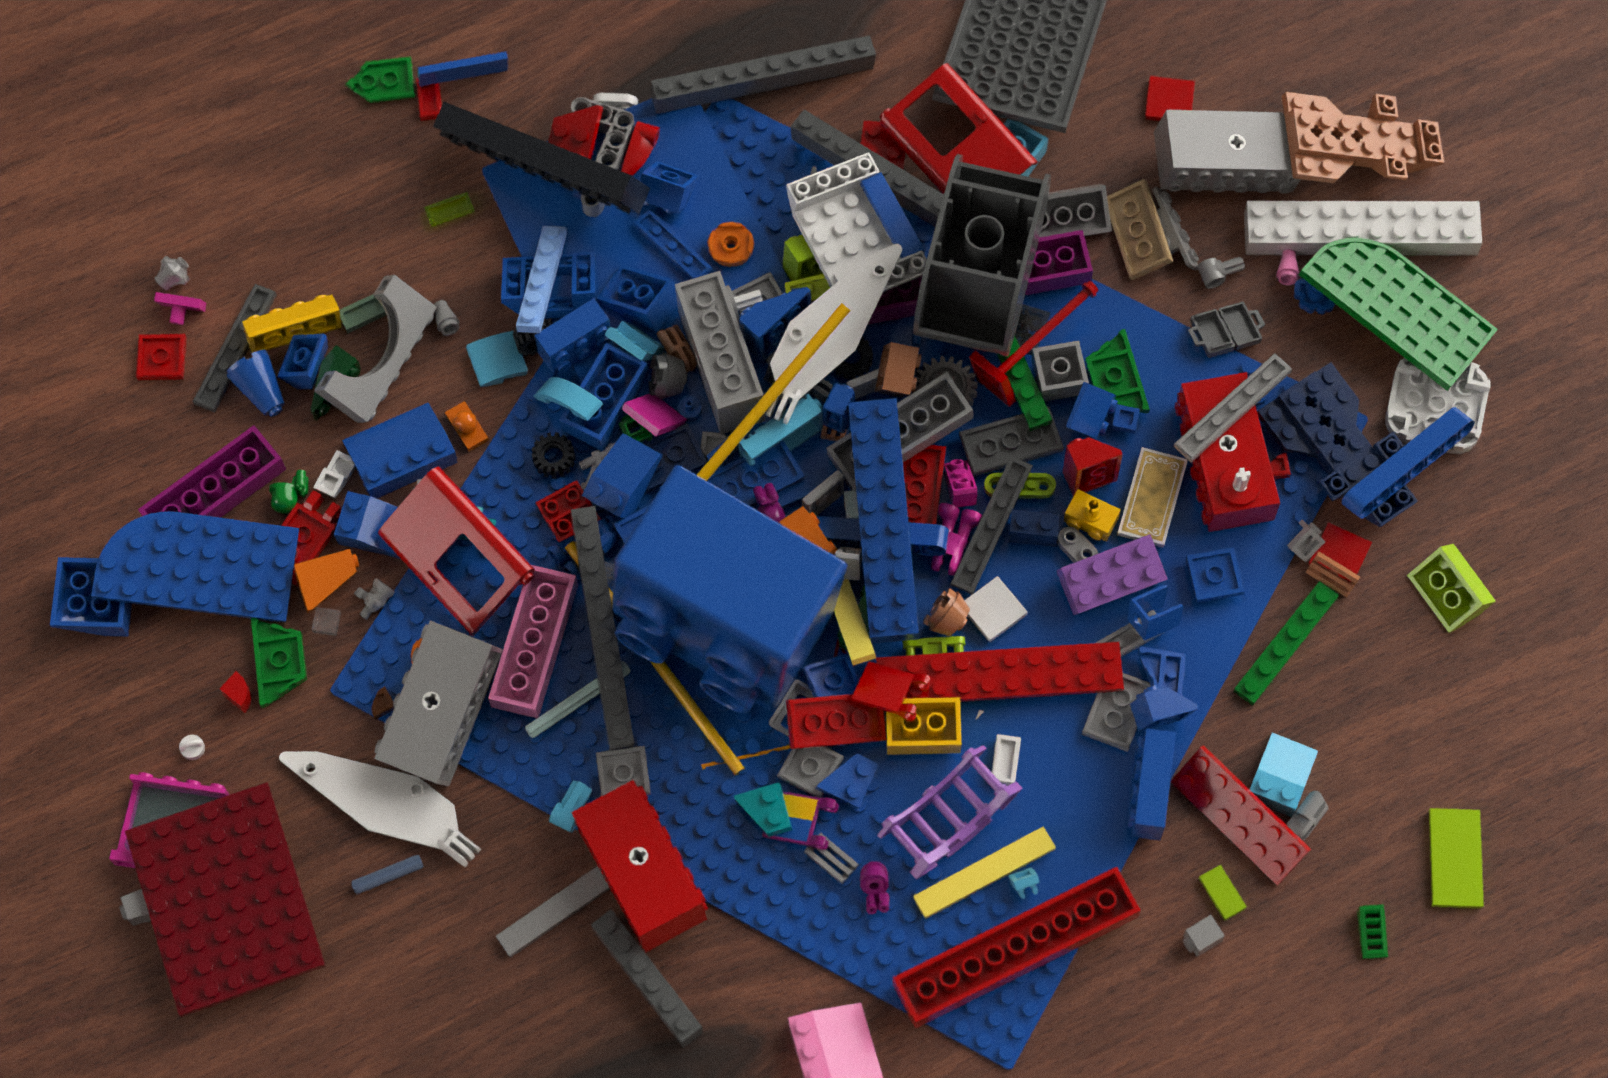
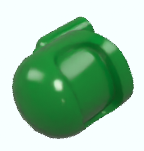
M297 470L296 476L293 477L291 483L277 482L269 485V492L272 495L270 503L274 511L280 514H288L295 507L298 495L305 498L308 494L309 478L306 476L305 470Z

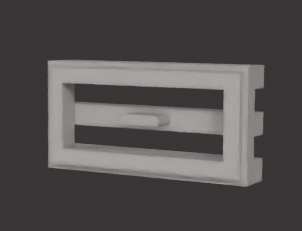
M826 838L829 842L828 848L851 867L848 869L827 850H817L844 872L843 876L813 852L816 848L807 847L804 853L841 884L858 867V863L828 838Z

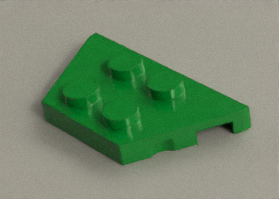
M1122 329L1112 340L1105 342L1098 351L1090 354L1085 359V364L1093 386L1115 394V400L1118 401V405L1138 408L1140 413L1146 414L1149 413L1150 408L1126 330Z
M251 618L259 703L261 708H266L307 680L303 635L301 631L291 628L285 629L281 625L268 624L259 621L257 618Z

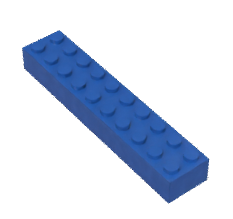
M897 399L851 402L848 405L870 641L872 644L920 639Z

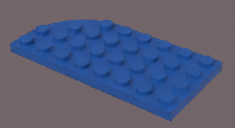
M168 511L144 515L132 520L119 529L103 548L96 565L91 597L286 623L299 528Z

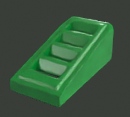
M1384 905L1359 906L1357 918L1362 959L1388 958ZM1377 914V918H1365V915ZM1378 924V928L1366 929V925ZM1379 935L1380 939H1367V936ZM1381 945V949L1368 950V946Z

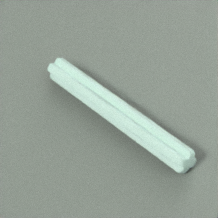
M622 661L621 665L623 677H625L630 673V669L628 665L624 661ZM597 678L525 726L528 735L531 738H535L600 694Z

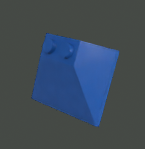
M595 252L561 254L544 319H561L595 297ZM535 256L503 258L501 302L517 314H519Z

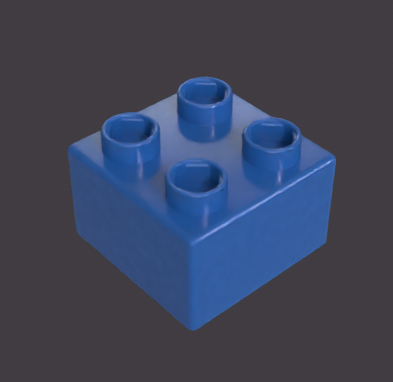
M676 465L615 558L612 611L614 619L620 623L615 630V635L625 647L648 661L662 664L669 654L672 653L703 671L704 674L699 681L702 690L712 699L733 711L746 714L751 710L754 703L773 711L778 708L832 620L847 564L694 473Z

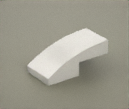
M336 450L328 467L323 468L313 488L336 498L355 470L350 456Z

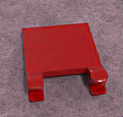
M868 661L851 701L897 714L905 720L912 722L917 716V713H915L917 707L913 704H903L911 685L920 691H928L930 677L926 674H912Z

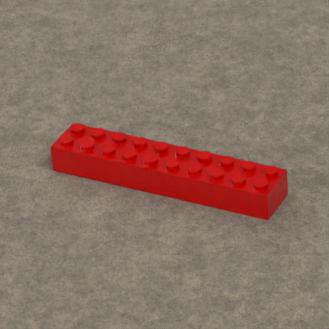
M1115 867L893 977L892 984L916 1029L1138 918L1141 910L1120 871Z

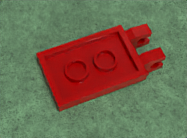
M314 490L305 503H296L281 525L299 528L294 564L319 557L334 535L337 526L335 522L338 521L342 510L339 505L332 502L324 515L317 512L325 499ZM293 570L292 584L298 587L299 585Z

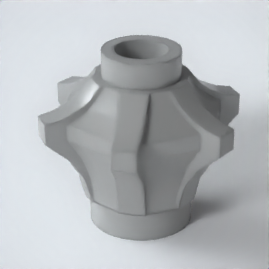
M165 256L161 260V268L158 275L155 276V280L167 291L176 285H185L190 280L187 275L189 265L181 257L171 259Z

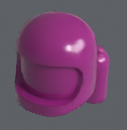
M772 483L766 484L764 488L756 486L753 489L756 501L760 505L757 511L778 523L786 517L781 504L777 502L779 496Z
M877 861L868 862L860 872L861 889L868 894L866 906L869 914H875L877 910L880 912H887L889 910V894L886 893L889 885L888 870L884 864Z

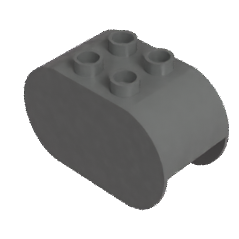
M957 154L955 156L922 276L914 319V335L999 355H1009L1040 238L1049 195L1051 174H1045L1044 179L1041 180L964 163L963 155Z

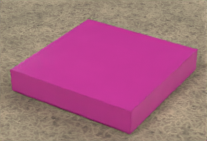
M647 394L625 402L622 407L625 413L654 436L675 430L687 421L686 418L655 395Z

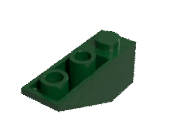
M335 345L321 362L316 387L325 372L337 371L345 376L358 377L361 370L358 360ZM314 392L310 411L314 420L318 421L321 416H325L328 413L331 403Z

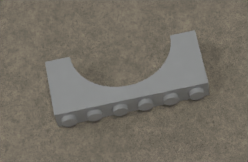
M396 275L384 276L373 294L383 306L389 323L388 343L380 361L373 369L359 377L345 376L337 371L325 372L314 390L357 423L368 422L374 418L377 412L376 407L388 395L387 389L398 378L400 374L399 369L402 364L409 360L411 349L421 340L423 336L422 331L433 320V313L437 308Z

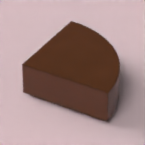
M385 686L376 693L373 700L372 714L375 720L395 709L393 707L394 702Z

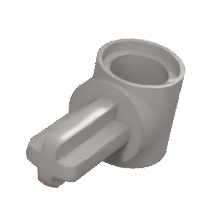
M1241 257L1221 262L1216 258H1209L1199 263L1197 268L1206 288L1211 289L1224 283L1226 275L1244 270L1245 265Z

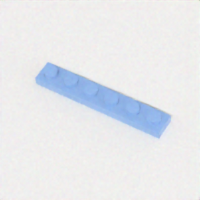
M543 226L516 323L517 332L541 333L567 235L566 227Z

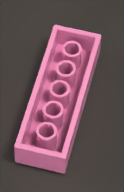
M532 565L535 569L533 573L534 578L530 583L522 587L488 699L492 708L538 718L576 595L578 582L576 575Z

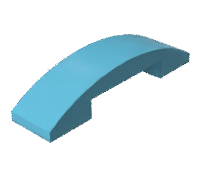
M559 377L549 378L533 395L535 399L549 404L552 401L566 407L575 416L586 421L603 405L601 400L585 389Z

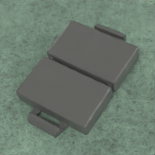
M1239 302L1221 307L1218 311L1213 309L1191 316L1190 323L1192 328L1188 329L1195 345L1197 347L1202 346L1208 358L1231 352L1234 348L1238 350L1261 343L1262 336L1259 329H1262L1265 323L1258 310H1248L1244 302ZM1251 315H1254L1258 325L1255 324Z

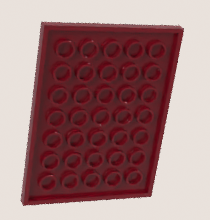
M268 782L125 831L180 1017L326 967Z

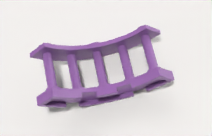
M984 745L976 749H968L961 758L963 760L936 787L930 786L922 794L923 798L896 817L893 815L889 816L882 823L883 829L877 836L881 839L892 832L915 859L916 865L910 871L915 879L920 878L937 867L936 861L946 856L949 858L992 821L990 817L999 808L1003 810L1023 789L1017 782L1008 786L1006 784L1002 785L983 764L979 757L987 749ZM971 765L995 791L996 797L989 804H984L961 779V776ZM952 784L977 810V816L968 824L966 822L963 823L940 797ZM931 803L956 829V834L947 841L945 839L941 840L918 814ZM911 820L933 844L934 850L928 854L922 852L900 826Z

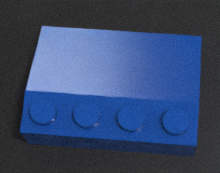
M429 403L342 440L368 496L376 499L417 481V479H422L435 467L439 466L441 469H445L458 463L455 450Z

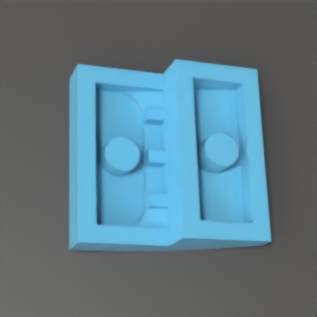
M621 321L617 329L609 327L605 333L606 337L641 361L651 360L653 355H659L665 351L663 345L629 322Z
M513 331L489 336L466 346L480 387L502 384L504 379L524 376L528 372L524 358L518 352Z

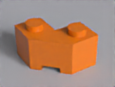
M802 506L779 521L784 527L835 556L837 548L831 540H827L818 526L820 522L813 512L808 513Z

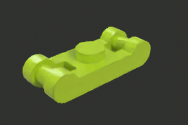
M964 636L920 638L902 641L906 656L915 655L916 648H922V654L947 653V646L954 647V652H964L963 646L966 645Z

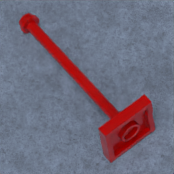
M1084 282L1081 285L1083 290L998 368L975 350L969 356L977 381L1010 407L1016 399L1009 378L1005 373L1089 296L1091 298L1096 296L1098 288L1093 282Z

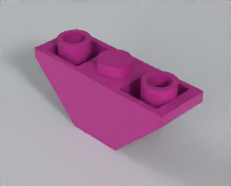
M955 459L950 461V463H945L944 469L951 505L956 507L976 505L977 486L968 461Z

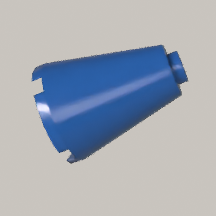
M266 350L255 351L251 353L253 357L248 359L243 357L230 366L226 371V375L264 416L270 415L274 417L283 411L282 407L285 403L269 354Z

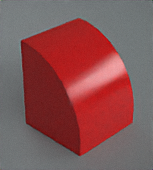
M235 671L220 687V691L225 698L242 712L246 713L251 704V691L244 678Z

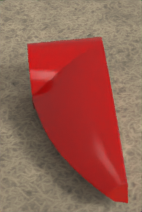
M637 121L621 169L622 172L633 176L643 166L657 144L660 127Z

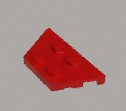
M595 105L553 118L548 143L592 159L603 107Z

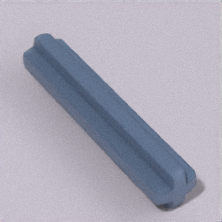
M419 855L412 856L351 882L353 890L356 894H360L423 868V863Z

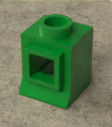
M629 415L624 416L621 419L622 422L618 423L621 434L624 433L639 442L652 439L651 433ZM640 426L641 430L630 433L629 430Z

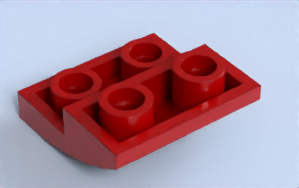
M577 480L535 502L542 517L559 543L574 535L571 510L593 506L590 500L582 496L584 491ZM596 512L597 521H599V520H601V519H600L598 513Z

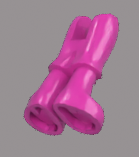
M941 503L938 508V514L942 518V525L949 530L945 555L952 556L948 575L955 576L962 561L964 549L969 543L967 540L973 528L979 525L983 515L974 510L964 509L961 514L958 533L956 534L953 533V530L958 520L960 509L948 503ZM944 555L932 557V570L939 572Z

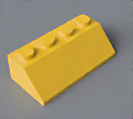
M319 295L312 301L305 303L302 301L296 302L291 307L285 309L276 308L268 314L262 316L253 315L242 321L251 353L290 344L293 335L323 334L342 328L340 310L333 295Z

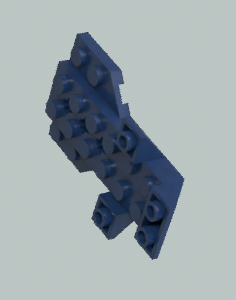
M1331 362L1317 372L1314 371L1257 411L1258 418L1284 452L1307 454L1308 457L1316 458L1328 473V476L1319 481V484L1332 501L1344 497L1351 488L1404 447L1394 432L1371 446L1356 426L1359 398ZM1310 402L1312 406L1307 407L1305 403ZM1324 421L1327 425L1321 426L1319 422ZM1334 440H1338L1341 444L1335 445ZM1405 485L1366 516L1365 519L1378 527H1382L1413 506L1418 500L1407 485Z

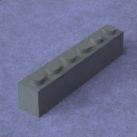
M612 910L591 924L593 932L683 1048L703 1034L700 1023Z

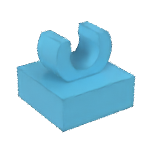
M1032 867L1008 875L1011 885L1022 899L1025 898L1024 889L1026 887H1031L1034 895L1038 893L1035 884L1040 882L1037 873Z

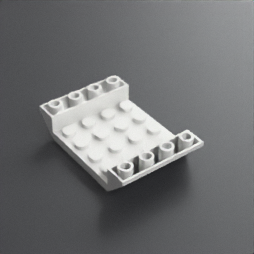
M869 152L786 184L793 218L830 288L866 257L893 245L860 186L862 180L880 172ZM923 251L902 259L899 257L884 291L923 276L927 261ZM880 269L875 271L877 274L883 273Z

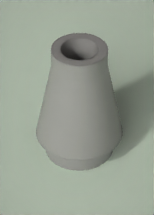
M437 301L434 305L437 307L435 315L438 331L442 332L443 335L456 333L459 329V319L449 308L446 301Z

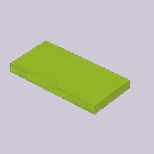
M1430 808L1432 907L1482 909L1484 902L1480 810Z

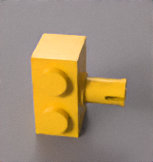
M1077 489L1065 512L1064 522L1069 527L1087 532L1095 540L1102 539L1107 542L1119 519L1121 509Z

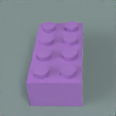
M1150 534L1056 570L1073 615L1168 579Z

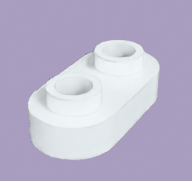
M597 93L593 96L594 101L623 110L638 104V99L630 94Z

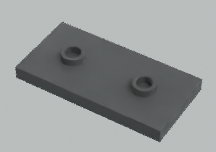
M1049 406L1047 409L1051 415L1052 423L1031 432L1023 414L959 432V438L973 477L1005 468L1011 456L1027 462L1064 451Z

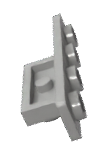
M1158 187L1153 188L1152 191L1160 206L1157 213L1171 255L1180 250L1187 267L1195 271L1198 270L1197 261H1199V258L1188 244L1190 238L1179 224L1181 222L1179 214L1171 207L1172 199L1169 193Z

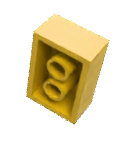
M907 698L903 704H913L917 707L915 712L917 716L912 722L905 720L897 714L886 711L887 755L961 753L960 698Z

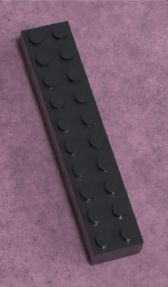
M443 102L433 125L434 128L440 131L439 135L450 140L451 143L459 147H468L470 151L477 154L483 153L486 157L497 162L501 160L505 162L504 164L514 169H523V172L534 177L538 175L541 179L552 184L556 182L569 191L573 192V190H576L584 197L589 199L593 197L598 199V202L609 207L613 205L618 210L630 214V211L640 213L651 189L632 175L447 102Z

